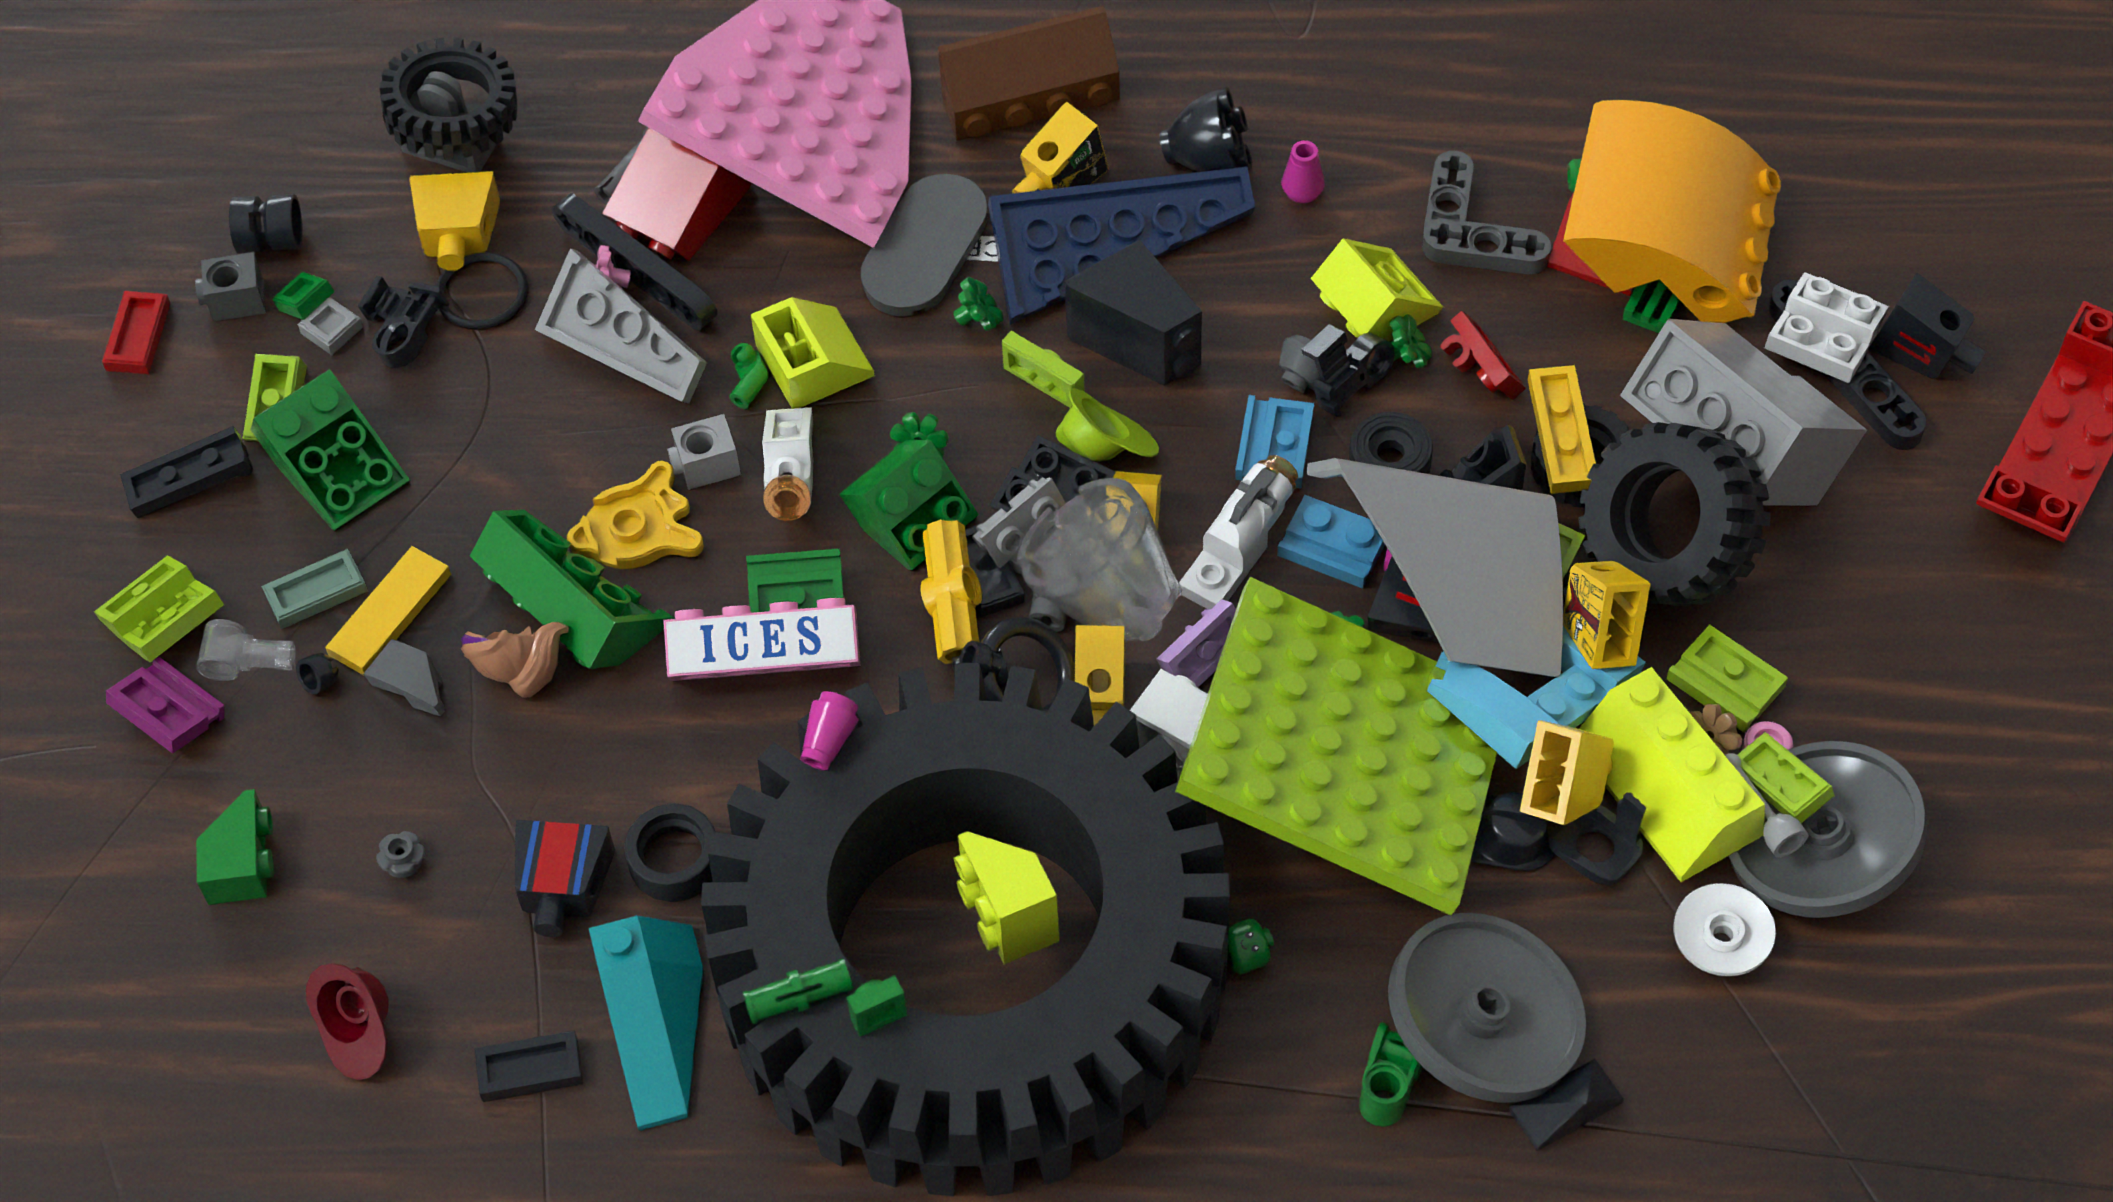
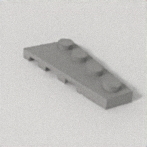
M570 248L535 330L681 402L690 403L707 362L607 275L601 272L584 255Z

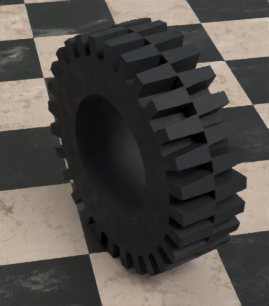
M955 663L954 701L931 702L923 667L899 672V711L885 715L868 682L846 691L845 696L854 701L859 707L856 713L859 721L831 762L829 769L819 770L813 768L773 742L757 759L761 792L738 784L727 803L731 834L715 831L708 851L713 883H702L701 907L708 934L704 936V941L725 1027L732 1048H738L747 1079L758 1096L768 1090L770 1091L778 1120L795 1136L811 1122L822 1156L843 1167L856 1146L862 1148L871 1179L895 1188L906 1161L919 1163L928 1194L954 1197L958 1166L980 1167L987 1196L1013 1193L1015 1162L1033 1157L1036 1158L1045 1185L1070 1177L1072 1145L1083 1139L1101 1163L1122 1150L1125 1115L1129 1113L1148 1130L1165 1113L1168 1080L1186 1088L1198 1069L1200 1038L1212 1041L1219 1021L1221 990L1226 988L1229 935V873H1224V843L1218 822L1207 824L1206 805L1175 792L1178 785L1176 751L1160 734L1140 748L1136 714L1118 702H1115L1094 726L1089 687L1067 678L1049 710L1042 708L1036 670L1012 665L1002 702L987 701L980 663ZM810 713L798 720L800 757L803 752ZM970 832L995 841L1021 846L1046 857L1066 871L1089 897L1099 917L1095 933L1078 962L1063 978L1045 992L1020 1005L998 1012L973 1016L940 1015L906 1006L907 1016L859 1037L850 1018L847 997L853 995L867 981L856 972L840 949L845 926L858 900L881 874L897 862L920 850L938 844L958 841V835ZM838 959H844L853 990L844 991L809 1003V1009L802 1012L795 1008L761 1019L757 1023H752L743 991H750L787 978V972L796 969L798 974L836 962ZM793 992L779 996L777 998L792 994Z

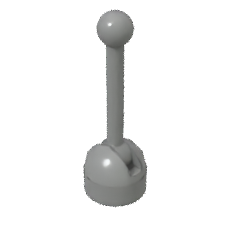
M1734 753L1726 754V758L1765 804V818L1767 822L1764 826L1763 836L1766 845L1774 856L1778 858L1785 857L1798 850L1806 842L1808 832L1793 816L1781 813L1776 815L1742 770L1740 757Z

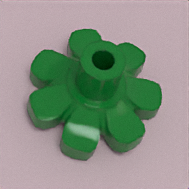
M967 277L960 283L963 292L958 296L962 306L954 311V317L962 326L974 319L976 322H981L986 331H990L1003 321V313L999 308L995 307L997 304L990 293L986 294L987 285L979 280Z
M1409 314L1403 317L1398 315L1391 319L1390 326L1393 329L1392 335L1394 339L1391 343L1395 350L1394 361L1402 357L1405 363L1413 361L1417 369L1427 366V361L1433 357L1432 349L1428 344L1423 343L1426 340L1419 328L1416 329V320Z
M915 412L906 413L902 419L903 424H895L890 431V438L898 442L894 449L905 440H931L942 458L945 453L942 448L948 444L949 437L946 431L935 430L939 420L936 416L927 414L920 421Z

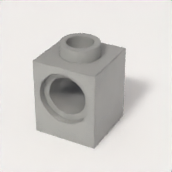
M724 414L671 428L675 447L667 449L674 475L683 473L688 490L741 475L736 448Z

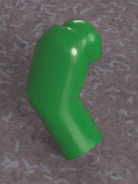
M740 343L732 349L730 356L733 363H735V369L740 381L729 395V399L737 407L747 409L767 382L768 371L759 351L754 350L748 343Z

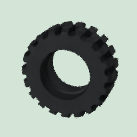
M1661 422L1645 424L1642 430L1633 428L1623 433L1620 437L1622 444L1610 443L1601 452V456L1604 458L1601 465L1593 463L1587 475V478L1592 481L1588 490L1582 489L1579 502L1585 504V515L1579 516V529L1587 533L1588 540L1583 542L1587 557L1597 558L1598 562H1618L1646 579L1650 583L1647 603L1675 606L1702 605L1714 601L1717 596L1716 594L1727 595L1737 588L1738 582L1735 578H1747L1755 567V563L1751 561L1754 553L1762 554L1767 540L1761 538L1763 526L1770 527L1771 512H1765L1763 509V501L1769 500V494L1766 484L1757 483L1756 478L1761 475V471L1755 460L1744 458L1746 450L1736 441L1727 440L1725 435L1720 432L1673 422L1670 424ZM1682 470L1691 479L1698 492L1700 521L1689 545L1675 557L1667 559L1659 552L1652 541L1648 526V512L1652 497L1660 484L1673 473Z

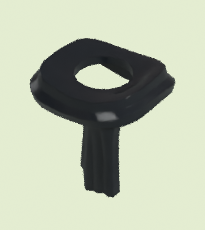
M1626 792L1623 799H1620L1618 802L1617 815L1600 805L1593 811L1566 825L1559 824L1549 837V848L1591 881L1603 885H1616L1636 864L1642 854L1643 842L1639 836V830L1647 808L1632 793ZM1599 832L1606 835L1612 841L1614 852L1606 861L1591 862L1578 853L1576 849L1577 839L1584 833Z

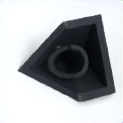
M1508 424L1505 427H1495L1470 453L1460 458V462L1451 471L1445 469L1440 473V476L1523 490L1526 462L1514 427Z

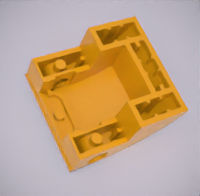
M1630 100L1600 101L1593 106L1563 241L1614 293L1660 279L1700 321L1727 323L1743 317L1749 318L1755 314L1757 298L1761 295L1762 291L1761 277L1764 262L1768 259L1767 245L1770 228L1774 225L1775 221L1773 212L1777 193L1781 189L1780 177L1776 170L1771 168L1744 140L1725 127L1703 116L1677 107L1652 102Z

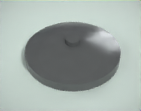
M1824 741L1804 744L1789 749L1788 751L1832 786L1835 796L1801 823L1808 832V838L1792 854L1780 858L1775 857L1766 845L1764 836L1729 855L1738 879L1748 891L1755 894L1763 903L1782 912L1797 916L1822 918L1846 915L1865 909L1883 900L1899 888L1912 874L1925 848L1928 832L1927 816L1920 790L1914 779L1900 763L1889 755L1858 743ZM1765 800L1776 815L1781 813Z
M1456 913L1437 918L1425 924L1413 934L1396 957L1389 977L1388 998L1391 1015L1402 1041L1414 1058L1430 1074L1458 1092L1491 1102L1510 1103L1529 1100L1542 1095L1558 1084L1580 1055L1585 1039L1586 1017L1583 1000L1575 980L1565 964L1549 946L1517 924L1480 913Z

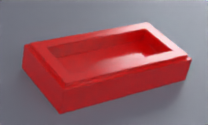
M124 291L102 360L106 371L137 374L150 373L171 304L167 294Z

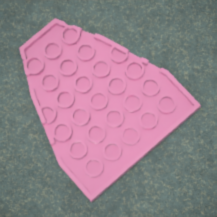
M757 0L674 57L643 109L638 122L874 248L908 183L911 75L901 9L885 0Z

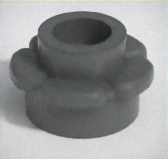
M402 831L400 834H389L384 837L379 843L380 852L376 856L379 867L398 878L409 877L416 873L421 867L425 856V849L422 844H419V837L409 831ZM400 849L405 851L401 855H396V852Z

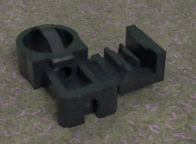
M381 276L375 278L357 307L367 320L377 322L378 318L386 320L375 333L372 340L373 349L386 366L390 368L406 366L420 354L422 346L428 339V335L424 330L430 319L441 305L449 306L448 300L439 287L414 282L408 286L411 290L410 292L409 290L389 287ZM407 337L402 345H400L396 349L388 351V348L394 342L401 338Z
M1328 324L1301 351L1303 355L1315 361L1319 377L1325 381L1324 383L1315 379L1313 382V389L1319 407L1340 417V408L1355 392L1362 387L1369 390L1387 375L1394 362L1395 350L1391 342L1372 333H1364L1346 350L1344 346L1348 341L1346 333ZM1375 350L1372 361L1367 366L1368 359L1371 353Z

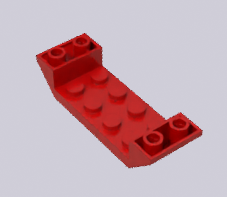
M2083 301L2066 332L2060 352L2000 465H1995L1976 501L1978 506L2063 543L2072 535L2113 456V312Z

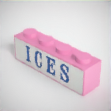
M827 598L817 600V608L798 609V602H777L769 604L770 611L751 613V607L747 605L723 607L722 615L704 617L702 609L675 611V619L663 620L667 677L672 681L861 666L856 608L854 605H845V598Z

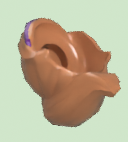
M551 622L541 626L534 634L532 628L528 626L519 634L508 633L507 630H502L501 632L491 633L487 638L483 635L467 631L461 637L463 644L461 650L464 653V657L469 659L476 670L484 677L508 683L514 692L522 698L532 697L552 680L558 666L560 636L568 633L569 627L564 623Z

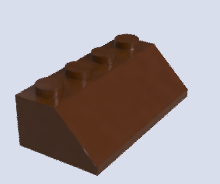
M1104 6L938 46L942 103L956 141L970 137H979L985 133L1013 126L1018 127L1029 122L1053 117L1066 102L1077 110L1120 100L1119 67Z

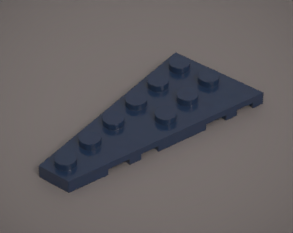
M1241 167L990 196L988 206L1009 324L1011 325L1065 300L1066 280L1138 240L1157 258L1253 214L1255 202L1248 168Z

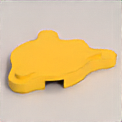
M657 461L652 464L647 472L636 481L617 485L601 492L593 499L594 506L587 516L583 515L580 522L571 528L567 534V541L571 543L569 549L572 553L592 558L608 567L617 569L642 567L667 555L696 557L703 551L704 542L702 535L698 531L676 523L677 520L689 514L690 506L687 498L672 490L675 475L672 465L665 461Z

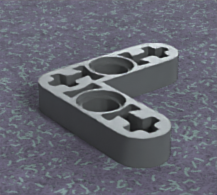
M1447 151L1440 154L1434 163L1424 224L1422 251L1425 256L1431 261L1442 264L1520 274H1537L1547 268L1551 253V241L1544 233L1533 229L1466 221L1474 169L1473 161L1468 155L1460 151ZM1450 169L1458 170L1456 186L1447 184ZM1450 200L1458 204L1460 208L1457 211L1446 213L1439 210L1436 205L1441 201ZM1439 237L1447 238L1446 244H1438ZM1462 239L1467 240L1466 248H1461ZM1482 240H1489L1494 242L1498 249L1491 253H1484L1476 249L1475 244ZM1507 245H1512L1511 254L1506 253ZM1526 248L1535 249V255H1526Z

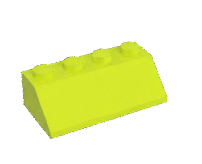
M1652 667L1610 689L1579 728L1580 730L1613 739L1614 746L1611 756L1613 766L1610 774L1607 776L1605 787L1617 802L1623 799L1626 792H1629L1641 804L1646 806L1647 809L1640 826V831L1680 882L1685 881L1763 836L1765 822L1764 802Z

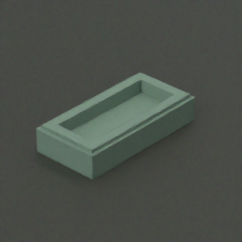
M348 549L262 586L281 629L368 592L366 584Z

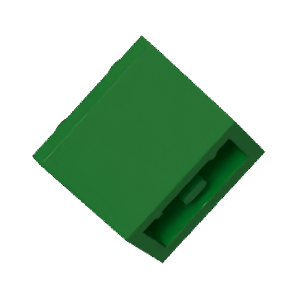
M905 440L839 494L862 530L908 570H913L926 559L923 532L927 529V524L938 520H958L966 526L979 515L931 440Z

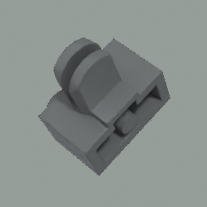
M436 71L429 73L423 85L413 93L409 100L411 105L419 112L436 117H457L471 113L482 106L479 103L471 104L465 102L460 83L450 75ZM489 139L490 150L483 153L480 152L476 145L472 146L473 156L463 158L461 149L453 150L454 159L444 160L443 150H437L433 159L425 157L424 146L417 154L408 151L407 143L400 146L403 153L473 173L481 171L497 144Z

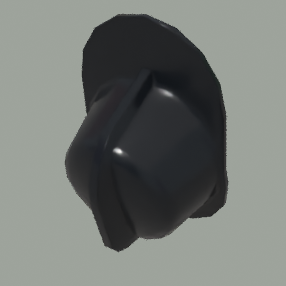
M1509 792L1498 796L1487 794L1470 862L1527 872L1542 868L1555 854L1549 848L1548 840L1556 826L1552 821L1520 812L1523 793Z

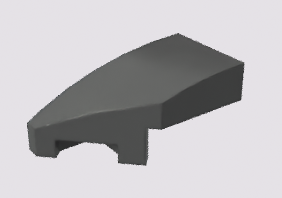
M391 639L363 675L372 686L405 696L413 708L441 716L445 711L444 704L439 696L442 678L434 668L431 658L422 650Z

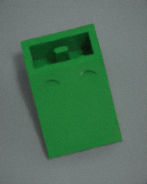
M330 369L253 418L251 432L278 469L333 531L410 481Z

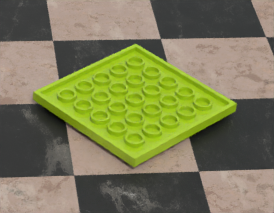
M1250 577L1242 590L1175 792L1446 914L1452 915L1460 904L1497 752L1427 691L1432 679L1443 680L1446 671L1436 667L1437 661Z

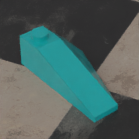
M637 915L589 928L638 1130L688 1118L694 1070L695 1037L699 1024L700 991L703 988L704 969L693 926Z

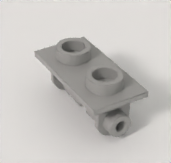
M1042 477L1037 482L1032 479L1025 489L1008 502L1012 508L1006 513L1003 509H1000L986 522L976 527L978 532L972 536L973 540L983 551L987 549L998 568L1006 564L1069 510L1068 505L1050 477L1047 479Z

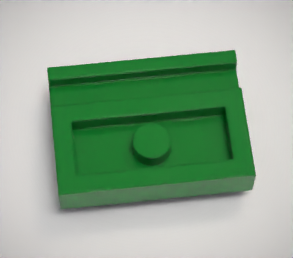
M840 548L746 556L751 613L770 611L769 604L777 602H798V609L817 608V600L844 598Z

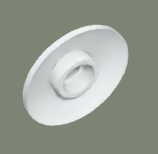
M1710 884L1694 890L1681 902L1674 919V936L1682 954L1696 967L1714 975L1737 976L1756 969L1767 959L1775 941V924L1767 906L1752 892L1731 884ZM1724 933L1729 936L1731 941L1723 942L1716 939L1713 935Z

